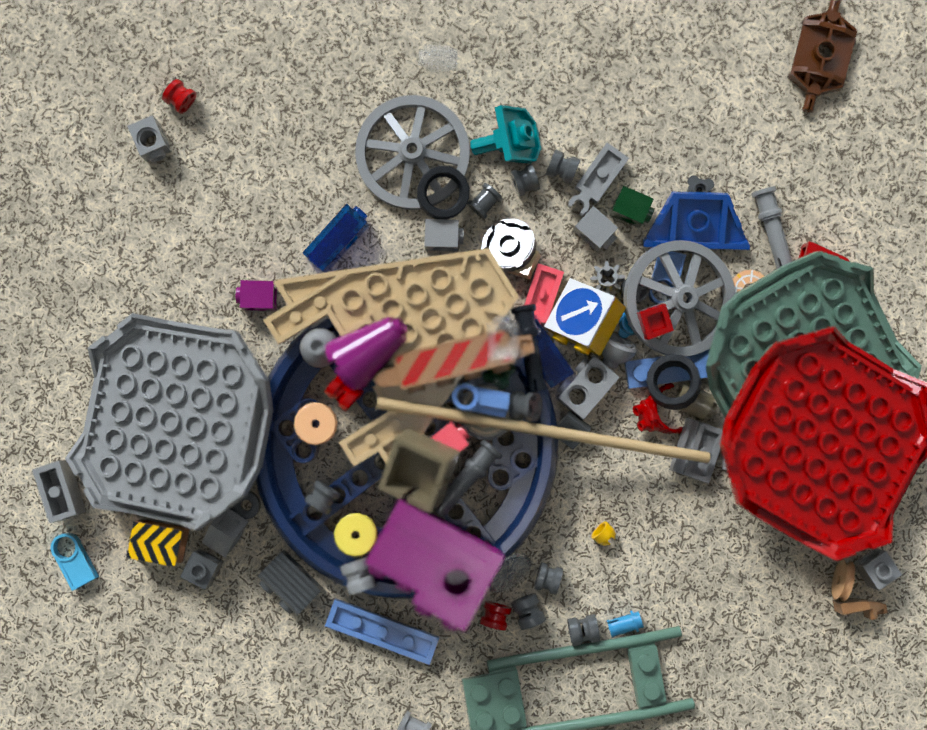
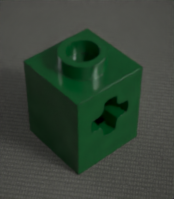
M623 186L610 216L640 228L644 222L649 223L655 208L651 207L654 199Z

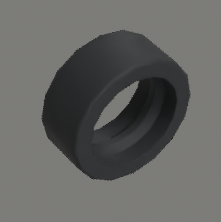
M437 166L429 169L422 176L417 187V200L420 208L428 216L435 219L448 220L456 217L464 210L469 200L470 187L467 179L459 170L450 166ZM448 177L457 184L459 198L453 207L438 209L429 202L427 188L434 179Z
M669 354L662 356L648 370L646 382L650 396L658 405L665 409L679 410L687 408L695 402L700 394L701 378L698 368L692 360L683 355ZM673 366L686 370L691 379L690 388L687 393L677 398L663 395L657 385L661 372Z

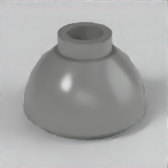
M316 328L307 332L300 343V352L305 362L317 368L331 365L335 360L329 362L325 352V344L337 338L336 335L324 328Z
M612 333L602 352L604 357L602 362L606 366L616 369L619 364L630 361L638 351L636 345L629 339L621 338L618 334Z

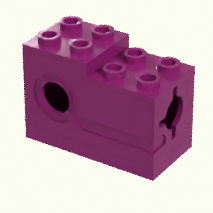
M403 498L402 500L399 499L365 564L370 566L368 571L383 579L387 575L396 580L394 585L408 593L412 589L415 590L412 603L416 605L415 610L429 618L433 614L442 619L441 624L454 632H457L459 628L465 632L505 556L503 551L433 513H428L407 503V499Z

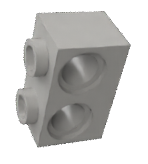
M596 356L591 357L590 360L585 357L574 369L578 374L572 381L567 378L557 389L560 395L556 399L582 420L586 418L620 378ZM591 368L598 369L601 373V380L597 384L590 382L587 377L588 371ZM573 389H579L584 395V399L579 405L573 404L570 401L569 395Z

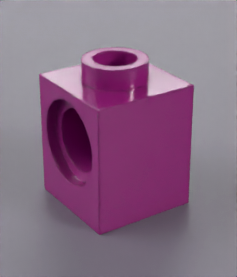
M240 280V287L236 288L235 293L236 303L240 304L239 308L244 311H277L278 289L274 281Z

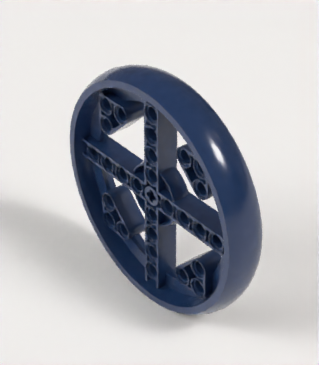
M327 315L304 329L290 343L267 377L270 384L273 414L263 466L256 478V484L268 516L287 545L318 573L346 587L348 581L342 575L340 566L361 558H368L371 551L357 557L344 554L335 543L334 532L323 522L382 478L385 469L379 468L375 461L380 453L377 452L357 464L329 485L333 489L335 487L342 488L345 492V500L342 503L334 501L331 505L332 511L330 514L323 513L321 519L315 520L309 514L311 505L305 501V496L297 479L293 459L299 463H308L315 460L318 456L320 445L309 444L312 448L311 455L306 459L302 458L298 453V448L304 441L298 437L295 430L290 436L284 435L281 430L282 424L287 420L292 421L294 424L295 416L303 406L314 402L320 403L311 398L302 400L310 383L322 368L313 367L305 362L300 352V343L307 332L316 328L330 330L336 337H340L339 332ZM499 325L498 328L495 330H503L509 334V337H512V335L501 325ZM521 357L516 359L515 363L509 364L510 370L500 372L502 375L501 382L495 384L503 387L507 393H510V396L516 391L523 392L525 395L529 393L524 358ZM333 362V363H332L331 365H329V366H330L331 369L334 371V373L337 375V373L335 372V370H336L337 368H339V367H338L337 363H334V362ZM492 368L482 370V377L467 380L464 384L476 386L482 383H489L486 379V373ZM373 379L365 388H362L364 392L356 401L371 420L370 423L387 413V410L376 409V406L369 408L364 402L367 393L375 392L373 387L376 386V383ZM548 388L544 391L538 390L536 393L542 399V412L537 421H528L526 418L518 421L557 427L556 414ZM460 390L457 394L459 403L464 395V390ZM451 395L448 397L444 404L449 402L452 403ZM434 418L432 421L435 423V431L433 434L426 436L431 438L450 422H455ZM314 420L312 426L314 428L319 427V421ZM510 431L513 434V442L508 446L501 445L498 437L492 439V447L502 457L501 459H496L488 468V481L494 489L505 490L509 488L502 504L492 518L483 526L461 497L457 504L463 507V515L458 519H454L447 513L445 520L464 531L470 526L478 527L481 531L479 539L503 551L505 556L501 563L503 564L530 535L545 509L556 475L558 461L557 438ZM520 452H525L530 457V463L525 468H519L515 464V457ZM498 469H503L508 474V480L503 485L495 484L492 479L493 473ZM358 470H362L368 475V481L364 486L357 485L353 480L354 473ZM377 527L378 537L380 536L384 527ZM369 571L370 575L374 576L376 586L361 592L385 598L413 599L416 591L412 589L408 593L395 586L396 580L385 575L383 579Z

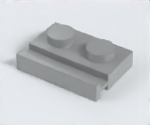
M686 418L677 447L709 452L710 461L709 463L673 458L669 470L709 483L721 449L720 442L723 430L691 418Z

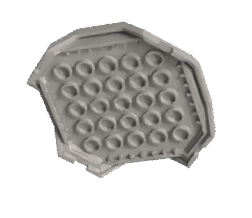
M132 313L116 325L118 328L107 337L102 336L87 348L94 381L83 433L65 459L74 475L79 476L86 488L83 491L93 508L136 514L177 523L192 530H200L247 496L263 466L273 414L269 380L238 331L169 321Z

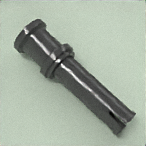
M484 439L481 442L482 446L472 458L465 460L464 465L466 467L448 486L443 503L433 510L442 519L445 518L447 513L478 478L481 479L487 475L486 470L496 459H501L502 455Z

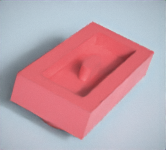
M539 263L537 264L524 305H536V310L534 311L535 321L545 324L550 316L564 272Z

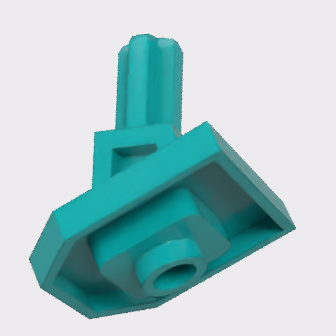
M505 105L495 107L498 129L493 130L492 135L473 139L470 142L473 155L498 150L504 153L505 162L528 164L536 162L542 149L537 123L526 108Z

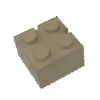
M408 428L395 437L378 489L402 500L417 487L419 489L408 497L407 503L431 513L443 503L450 483L448 478L453 475L461 452Z

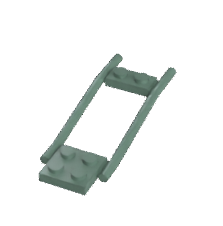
M676 626L626 637L602 640L596 643H584L575 647H559L487 660L488 674L461 679L470 730H584L640 721L695 709L693 698L666 703L657 646L655 645V642L682 637L681 628ZM628 648L627 653L638 709L526 727L527 723L516 666Z

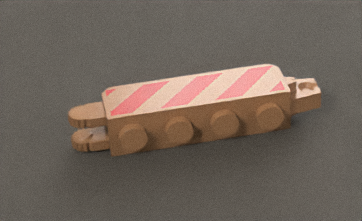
M498 330L398 354L394 361L395 367L378 372L375 381L382 388L400 384L401 390L407 389L408 394L424 391V384L436 382L437 387L453 384V377L464 375L465 380L482 377L481 371L492 368L493 374L510 370L509 364L515 363L516 359L535 352L531 335L509 337V334L505 331Z

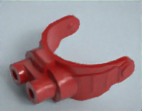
M668 383L658 389L662 393L666 389L670 390L674 387V384ZM650 395L640 401V404L633 406V413L639 418L637 422L639 431H658L665 434H680L683 427L672 429L661 421L657 411V403Z

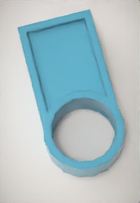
M64 533L53 539L50 548L51 553L72 591L99 577L77 535ZM62 537H69L75 544V552L71 557H64L58 552V542Z

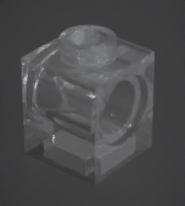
M510 316L492 317L493 323L486 324L488 360L518 358L517 321L510 322ZM504 329L509 332L511 340L508 345L499 346L495 342L494 334L497 330Z

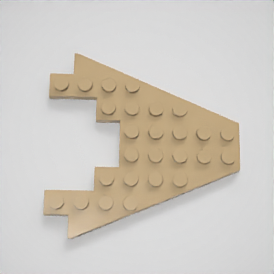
M486 248L279 279L274 281V284L287 303V306L263 321L276 342L280 345L327 315L340 336L389 316L395 319L400 318L406 325L408 332L406 333V342L390 358V362L395 367L394 361L398 354L495 331L519 296L490 249ZM464 375L453 377L454 383L437 387L436 382L424 384V391L408 394L407 389L401 390L400 384L391 387L387 386L386 388H382L377 384L373 389L377 396L381 398L442 407ZM387 410V413L341 440L339 444L353 466H356L377 452L380 453L387 464L397 435L408 428L423 434L434 418Z

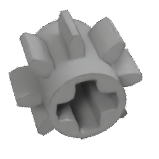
M605 261V266L601 269L597 266L594 267L597 276L591 277L590 281L598 283L595 289L603 290L610 294V291L614 289L618 292L621 291L618 282L624 281L625 276L617 274L620 265H616L613 268L609 266L608 261ZM605 275L608 277L612 275L613 282L610 283L609 281L603 283L602 276Z

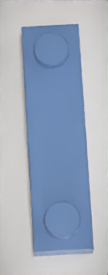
M710 349L696 355L685 356L697 366L700 378H707L706 362ZM660 357L624 363L628 389L646 387L648 370ZM673 366L661 372L657 385L691 379L686 370Z
M337 598L333 602L325 624L328 628L428 665L431 663L439 641V636Z

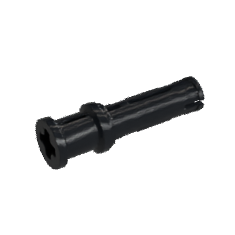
M534 304L522 305L511 309V313L515 315L517 326L515 336L531 335L535 352L523 356L529 393L547 390L537 337L540 336V328L536 326L534 315L536 305Z

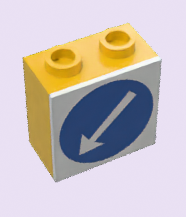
M570 278L544 327L553 333L552 339L566 346L570 342L574 344L573 348L584 355L588 356L592 352L600 356L626 307L615 296Z

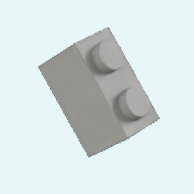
M66 460L56 461L32 470L49 524L86 513L75 475Z

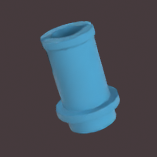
M631 610V614L607 620L612 638L634 630L639 632V629L644 628L639 611L633 613V610Z

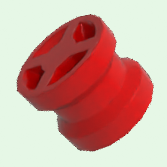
M175 79L166 87L162 100L166 104H172L179 114H183L194 103L197 93L193 89L184 87V83L180 79Z
M485 601L484 608L486 611L480 619V624L489 628L506 631V618L511 613L512 608L504 604Z

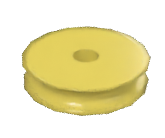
M360 513L349 514L342 518L336 525L334 532L335 543L339 550L353 557L363 556L370 552L378 536L377 527L373 520ZM353 531L359 532L360 537L358 539L353 538Z

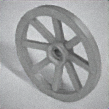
M407 95L386 101L369 114L358 133L355 156L362 180L377 198L396 208L419 210L421 208L417 198L408 199L413 167L417 165L424 175L429 170L428 165L424 161L425 158L458 166L457 170L465 176L469 165L470 148L465 128L452 110L432 98ZM417 107L411 136H407L391 112L402 108ZM426 109L435 112L448 122V124L424 138H419ZM384 117L401 142L394 143L370 140L368 138L375 125ZM454 131L459 142L460 157L430 150L426 147ZM414 146L417 148V151L409 153L407 151L408 148ZM366 148L399 153L373 174H370L366 163ZM404 162V174L400 196L398 197L384 190L376 182ZM434 179L429 185L435 193L427 196L428 200L433 206L443 202L458 188L457 184L451 179L442 188L438 181Z
M691 241L666 242L646 251L631 268L624 287L625 314L634 334L650 349L663 355L692 356L711 348L717 324L701 340L693 309L718 321L720 312L698 299L699 296L718 287L722 288V306L735 295L733 279L728 268L709 248ZM684 251L693 254L684 284L668 252ZM657 257L660 258L674 286L673 288L641 276L646 267ZM703 259L711 266L718 278L694 288L700 262ZM638 285L667 296V301L662 303L666 304L667 310H673L670 319L674 330L684 312L692 345L684 347L668 345L667 343L674 331L661 335L659 340L656 338L646 340L644 338L637 312H640L637 310L636 305ZM684 294L687 296L686 302L683 301Z

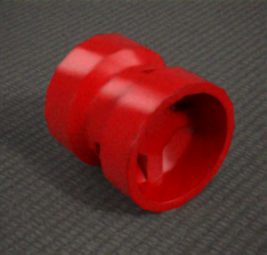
M339 376L324 390V393L329 398H335L338 401V406L345 412L364 392L363 389L359 390V388L356 391L351 389Z

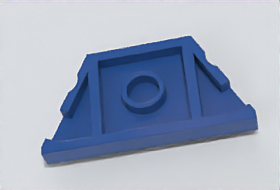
M672 191L643 240L644 247H655L662 243L683 240L701 244L709 249L750 250L749 242L745 237L742 225L728 193Z

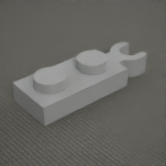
M606 143L574 189L579 191L580 194L570 199L568 207L571 208L575 202L582 203L583 209L579 215L584 216L589 209V201L592 200L596 204L599 202L629 157L609 143Z

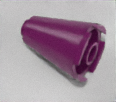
M389 316L330 340L325 344L326 356L329 362L335 360L339 367L335 372L347 386L355 391L358 388L361 390L365 388L406 342L408 329L400 318L395 319Z

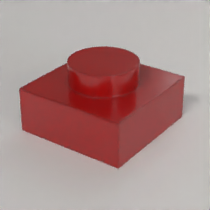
M662 303L637 312L646 340L674 331L666 304Z

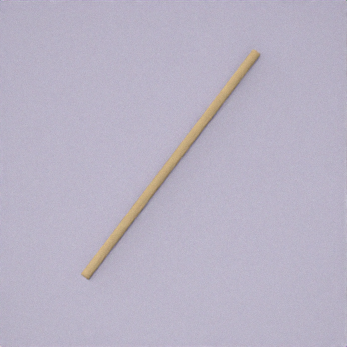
M381 397L377 398L376 409L702 463H709L710 453Z

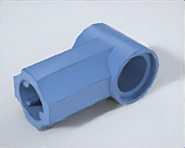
M462 384L452 392L451 401L453 406L461 411H471L505 418L510 393ZM464 389L472 394V402L465 406L457 400L458 392Z

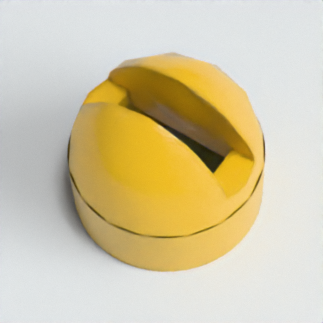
M604 521L593 531L591 538L601 546H609L611 544L608 540L610 538L615 540L616 533L614 528Z

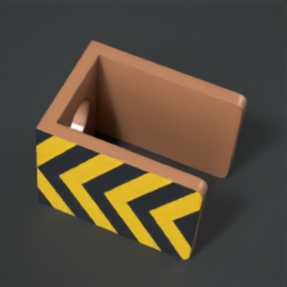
M145 519L133 521L126 558L172 567L176 563H182L184 561L189 528Z

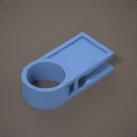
M674 251L668 252L681 277L686 254ZM657 257L651 280L665 282L673 288L674 286L660 258ZM650 289L648 296L654 304L664 302L657 300L653 295V290Z

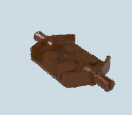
M830 0L828 10L825 13L806 16L801 21L803 25L791 72L787 77L805 93L806 97L802 111H807V113L814 112L817 97L840 91L844 86L857 29L841 16L839 8L842 0ZM819 46H828L831 50V57H822L818 51Z

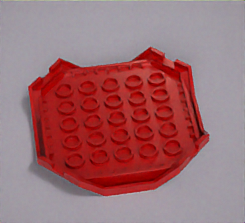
M836 326L774 343L752 367L724 421L720 446L735 503L750 515L836 561L856 555L858 551L868 548L875 549L892 543L894 513L919 465L927 459V382L897 371L850 343Z

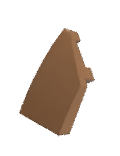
M848 598L845 602H842L841 599L833 600L834 610L842 615L863 611L864 617L875 620L878 618V615L888 613L886 604L874 600Z

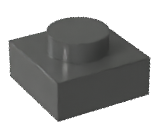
M570 410L557 424V427L584 432H590L591 430L589 424ZM559 439L573 450L580 443Z

